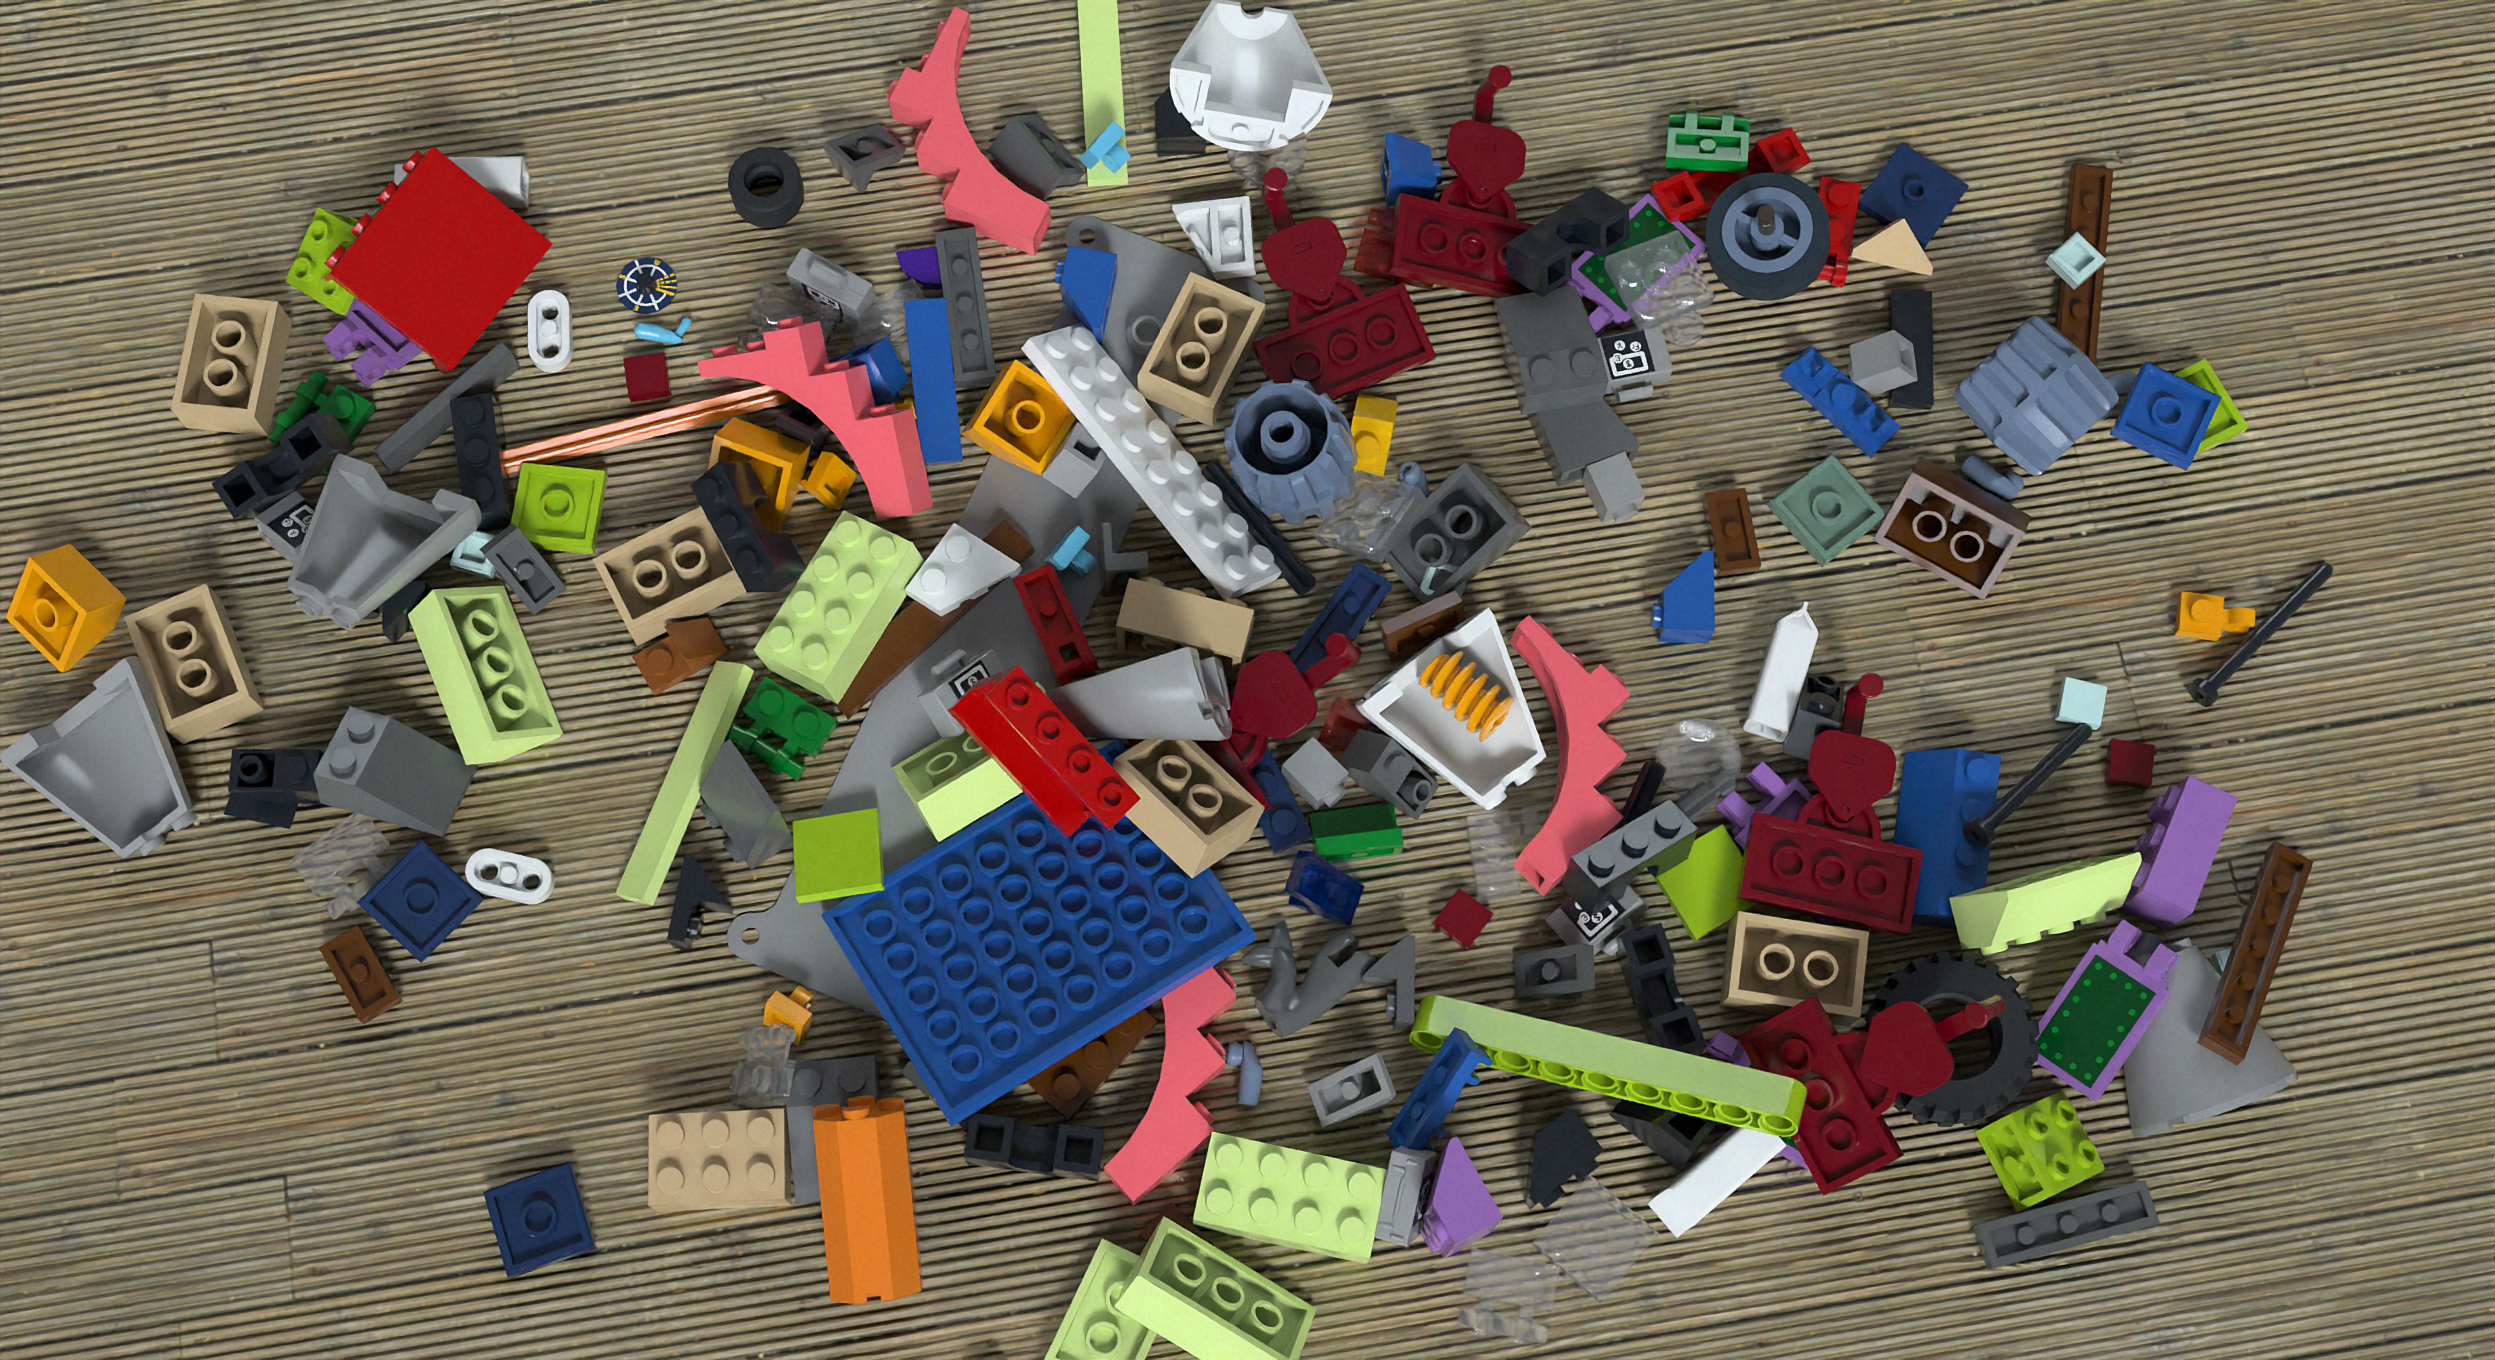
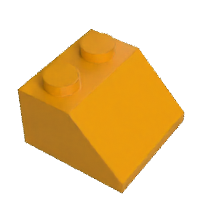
M1015 359L1003 366L961 434L995 457L1040 476L1077 417L1046 379Z
M733 417L714 435L708 470L717 462L750 463L769 497L755 511L766 527L776 533H780L800 489V482L804 478L811 445Z
M71 544L29 557L6 619L63 673L69 671L115 628L127 598Z

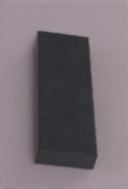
M1891 289L1888 295L1889 331L1895 330L1913 343L1918 381L1891 389L1890 408L1931 410L1934 405L1932 291Z

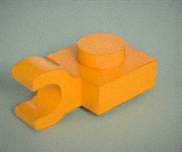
M2182 591L2177 599L2175 636L2218 641L2222 630L2237 634H2248L2249 627L2255 626L2256 610L2243 607L2223 609L2224 597Z

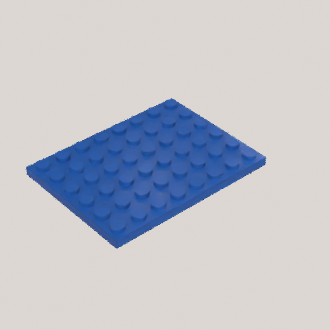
M1117 738L1097 751L1112 766L1114 759L1126 752L1127 749L1120 739ZM1025 793L884 877L885 890L852 895L821 914L825 924L951 1127L1256 940L1254 930L1210 868L1191 878L1126 815L1110 830L1095 816L1089 817L1071 836L1065 837Z

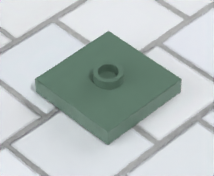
M1832 453L1770 500L1767 505L1821 567L1825 566L1884 520L1887 515Z

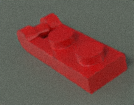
M1822 176L1817 194L1824 203L1829 217L1830 250L1827 259L1834 260L1833 265L1825 264L1817 279L1830 281L1831 286L1843 288L1848 271V259L1861 184Z
M1049 563L1012 579L1014 588L1059 686L1072 682L1071 677L1082 672H1086L1088 675L1099 670L1094 654L1052 564ZM1074 646L1078 656L1064 662L1060 652Z

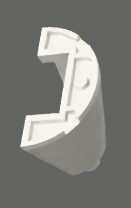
M1212 0L1171 62L1170 90L1178 112L1183 113L1191 123V128L1197 134L1216 145L1233 150L1266 151L1288 145L1289 139L1302 132L1307 134L1317 125L1326 113L1333 96V90L1292 11L1264 7L1260 13L1249 15L1242 10L1241 2Z
M1489 607L1458 624L1455 627L1456 630L1445 634L1441 638H1437L1368 690L1364 694V697L1367 699L1365 702L1361 699L1355 704L1362 715L1476 804L1484 807L1486 811L1497 806L1507 797L1504 790L1512 781L1519 786L1536 775L1538 770L1535 765L1546 758L1496 619ZM1461 650L1464 653L1459 665L1461 668L1474 662L1477 666L1471 676L1473 679L1486 673L1489 676L1484 686L1486 691L1498 684L1501 687L1496 698L1498 702L1508 696L1514 699L1505 720L1492 735L1482 742L1479 741L1481 731L1477 733L1468 731L1466 729L1468 720L1459 722L1454 718L1455 709L1447 711L1442 706L1443 698L1434 699L1430 695L1431 686L1422 688L1418 684L1422 673L1428 665L1443 653L1452 656Z

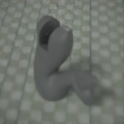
M1282 920L1274 927L1268 943L1253 947L1242 957V963L1271 969V978L1255 999V1005L1263 1020L1280 1038L1287 1037L1320 1018L1361 982V977L1376 963V960L1369 951H1362L1337 968L1356 951L1359 945V940L1350 931L1335 936L1320 948L1299 987H1296L1297 966L1293 956V945L1286 921Z

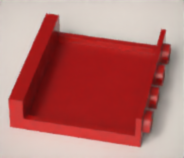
M432 146L424 154L417 149L402 167L407 172L403 180L398 185L391 181L376 199L381 204L372 217L365 213L350 231L356 237L345 249L339 245L324 262L330 269L323 276V279L327 282L332 279L430 356L433 359L431 364L445 374L456 367L549 250L552 243L442 152Z
M1019 665L978 680L947 710L1065 837L1071 836L1089 817L1094 816L1110 830L1141 799Z

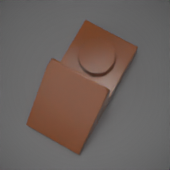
M707 617L666 625L665 629L669 634L668 637L637 653L632 658L654 696L710 666L716 660L718 661L729 655V652Z

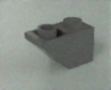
M1358 729L1338 760L1349 772V776L1361 788L1387 804H1393L1394 808L1412 819H1419L1439 787V784L1392 737Z

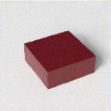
M664 352L623 359L628 397L631 403L672 396L667 357Z
M2112 738L2107 745L2104 783L2147 790L2152 785L2155 745Z
M1459 888L1435 919L1432 926L1468 951L1494 913Z

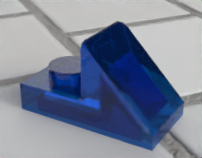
M1298 850L1284 891L1291 894L1288 903L1293 907L1343 925L1351 926L1365 886L1311 851Z

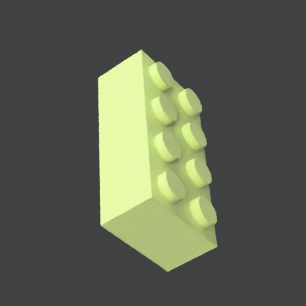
M843 510L810 561L807 569L803 572L754 648L755 653L770 671L838 704L907 596L905 588L925 561L913 542Z
M1212 1132L1194 1212L1193 1225L1198 1228L1367 1264L1371 1256L1387 1169Z

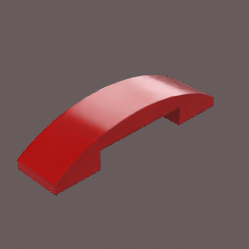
M1790 127L1756 142L1754 148L1748 151L1746 173L1702 170L1689 176L1688 172L1684 171L1651 185L1650 190L1668 222H1677L1709 214L1714 202L1721 193L1742 178L1759 173H1780L1790 176L1809 164L1811 159L1794 130Z

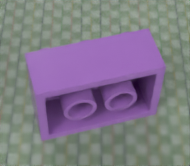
M2191 776L2185 778L2177 786L2170 785L2163 797L2158 795L2151 805L2147 816L2148 819L2152 820L2148 834L2142 833L2133 850V853L2140 852L2142 862L2131 883L2132 885L2123 907H2119L2117 910L2163 931H2167L2192 914L2238 797Z

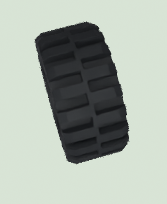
M1949 952L1935 953L1929 959H1925L1922 956L1910 961L1907 967L1902 970L1899 968L1889 977L1875 996L1865 1017L1866 1026L1864 1032H1869L1871 1020L1876 1014L1901 1001H1915L1925 1006L1934 1001L1946 1000L1966 1006L1970 1002H1979L1994 994L2005 998L2007 1003L2005 1011L1989 1020L1986 1025L1991 1041V1052L1986 1064L1978 1073L1962 1080H1948L1945 1084L1921 1096L1900 1093L1893 1107L1900 1112L1906 1109L1914 1114L1912 1119L1924 1124L1930 1120L1937 1122L1938 1127H1952L1954 1124L1961 1123L1964 1126L1976 1124L1986 1117L1990 1118L2019 1095L2020 1090L2028 1083L2033 1074L2031 1071L2033 1064L2038 1060L2040 1047L2035 1045V1038L2040 1034L2038 1021L2032 1020L2029 1013L2034 1008L2029 997L2021 998L2016 991L2020 984L2011 975L2007 979L2003 978L1997 973L1999 966L1990 961H1987L1984 965L1974 962L1975 955L1961 953L1959 957H1950Z

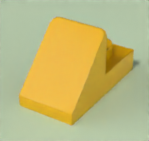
M1358 394L1351 426L1358 460L1356 466H1354V474L1383 479L1399 401Z

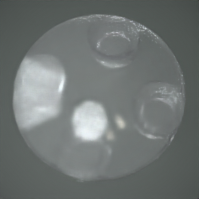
M1703 718L1686 719L1669 728L1659 742L1655 762L1660 763L1666 768L1663 781L1672 791L1680 796L1685 795L1702 781L1705 783L1711 780L1709 776L1720 768L1726 769L1736 782L1742 762L1741 752L1733 735L1722 725Z

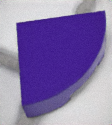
M936 246L896 252L899 266L905 275L913 281L922 284V287L927 289H942Z

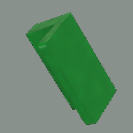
M1391 803L1310 814L1309 821L1313 833L1312 842L1316 865L1401 854L1403 848L1401 828H1397L1395 808Z

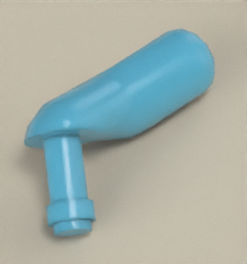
M687 317L683 318L674 333L660 325L640 322L636 324L634 334L639 339L678 344L684 341L681 337L687 328L692 325V321Z

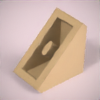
M1904 218L1897 219L1850 248L1849 257L1923 275H1932L1933 266Z

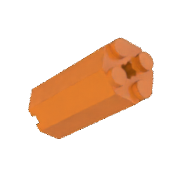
M863 1095L848 1098V1106L840 1107V1104H824L813 1107V1130L830 1300L847 1304L868 1303L867 1297L880 1296V1300L883 1302L921 1292L923 1275L904 1097L884 1098L875 1103L873 1095Z

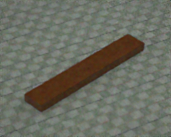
M2078 163L2072 165L2069 175L2063 243L2078 232L2106 258L2114 169ZM2105 262L2075 290L2060 277L2055 329L2076 345L2095 366Z
M1007 520L1002 521L982 539V541L1020 565L1035 552L1034 547ZM1004 579L989 586L988 592L975 599L963 601L960 607L942 617L914 600L888 624L840 702L837 704L831 700L829 701L849 720Z
M2276 840L2268 847L2197 1042L2235 1065H2238L2246 1057L2313 865V861Z

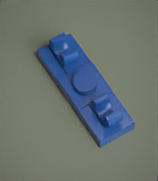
M1811 345L1786 367L1780 376L1869 458H1872L1901 428L1845 374L1835 368Z
M1456 1027L1453 1028L1386 1132L1395 1149L1402 1145L1407 1149H1426L1435 1152L1428 1140L1433 1134L1441 1137L1446 1135V1131L1441 1123L1448 1112L1454 1108L1464 1084L1467 1082L1470 1085H1478L1481 1081L1474 1071L1478 1063L1491 1066L1493 1062L1483 1048L1476 1046L1466 1031Z

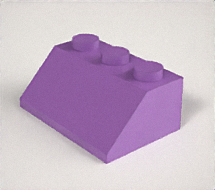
M1457 1136L1448 1141L1438 1158L1422 1218L1424 1227L1420 1229L1422 1237L1431 1252L1435 1253L1439 1250L1443 1259L1488 1235L1503 1218Z

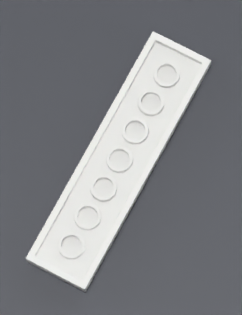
M1082 323L1034 336L1027 340L1021 348L1022 351L1223 599L1236 598L1271 583L1280 576L1282 571L1274 563V556L1271 551L1257 543L1249 533L1248 524L1244 518L1231 511L1222 499L1221 490L1215 484L1205 479L1201 473L1202 469L1198 466L1195 458L1184 449L1171 433L1169 426L1153 411L1146 402L1145 397L1135 389L1122 373L1119 365L1109 357L1096 341L1091 331Z

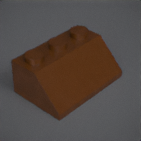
M1920 456L1875 534L1873 541L1984 600L2024 536L2031 516Z

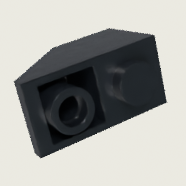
M1169 86L1154 102L1158 157L1206 154V139L1191 128V123L1182 112H1178Z
M1806 674L1789 733L1784 739L1782 752L1808 761L1813 740L1824 731H1838L1841 724L1845 685L1839 684L1834 678L1825 674Z
M232 749L228 792L282 804L326 805L320 803L313 776L324 753L320 749Z
M1621 1099L1609 1114L1678 1171L1681 1170L1717 1124V1121Z
M1571 1108L1542 1129L1531 1140L1525 1204L1530 1210L1539 1203L1544 1209L1548 1208L1566 1193L1561 1185L1573 1176L1581 1182L1600 1166L1595 1159L1604 1149Z

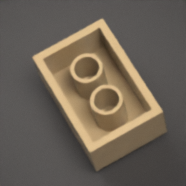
M1190 272L1137 376L1138 391L1151 401L1213 427L1253 348V342L1257 340L1264 326L1266 304Z
M195 293L171 404V411L186 428L269 436L292 324L291 319L278 301Z
M701 506L592 559L637 646L666 633L665 626L668 624L692 620L747 593Z
M1142 577L1140 580L1129 578L1116 623L1117 649L1119 652L1150 659L1181 648L1192 647L1198 650L1200 660L1210 657L1221 659L1225 678L1237 682L1239 670L1245 665L1253 636L1254 609L1247 608L1248 605L1237 599L1225 598L1222 602L1206 598L1204 592L1193 588H1182L1181 591L1167 588L1163 582L1150 577Z
M207 584L124 617L166 731L180 743L185 744L264 711L222 599Z
M1145 739L1116 757L1112 764L1116 772L1141 798L1125 815L1191 878H1194L1247 842L1265 809L1263 805L1193 740Z
M1738 911L1729 922L1720 1007L1778 1015L1817 995L1833 1025L1850 1027L1861 1015L1869 932Z
M784 1108L649 1115L648 1206L655 1211L791 1205V1150L788 1118Z

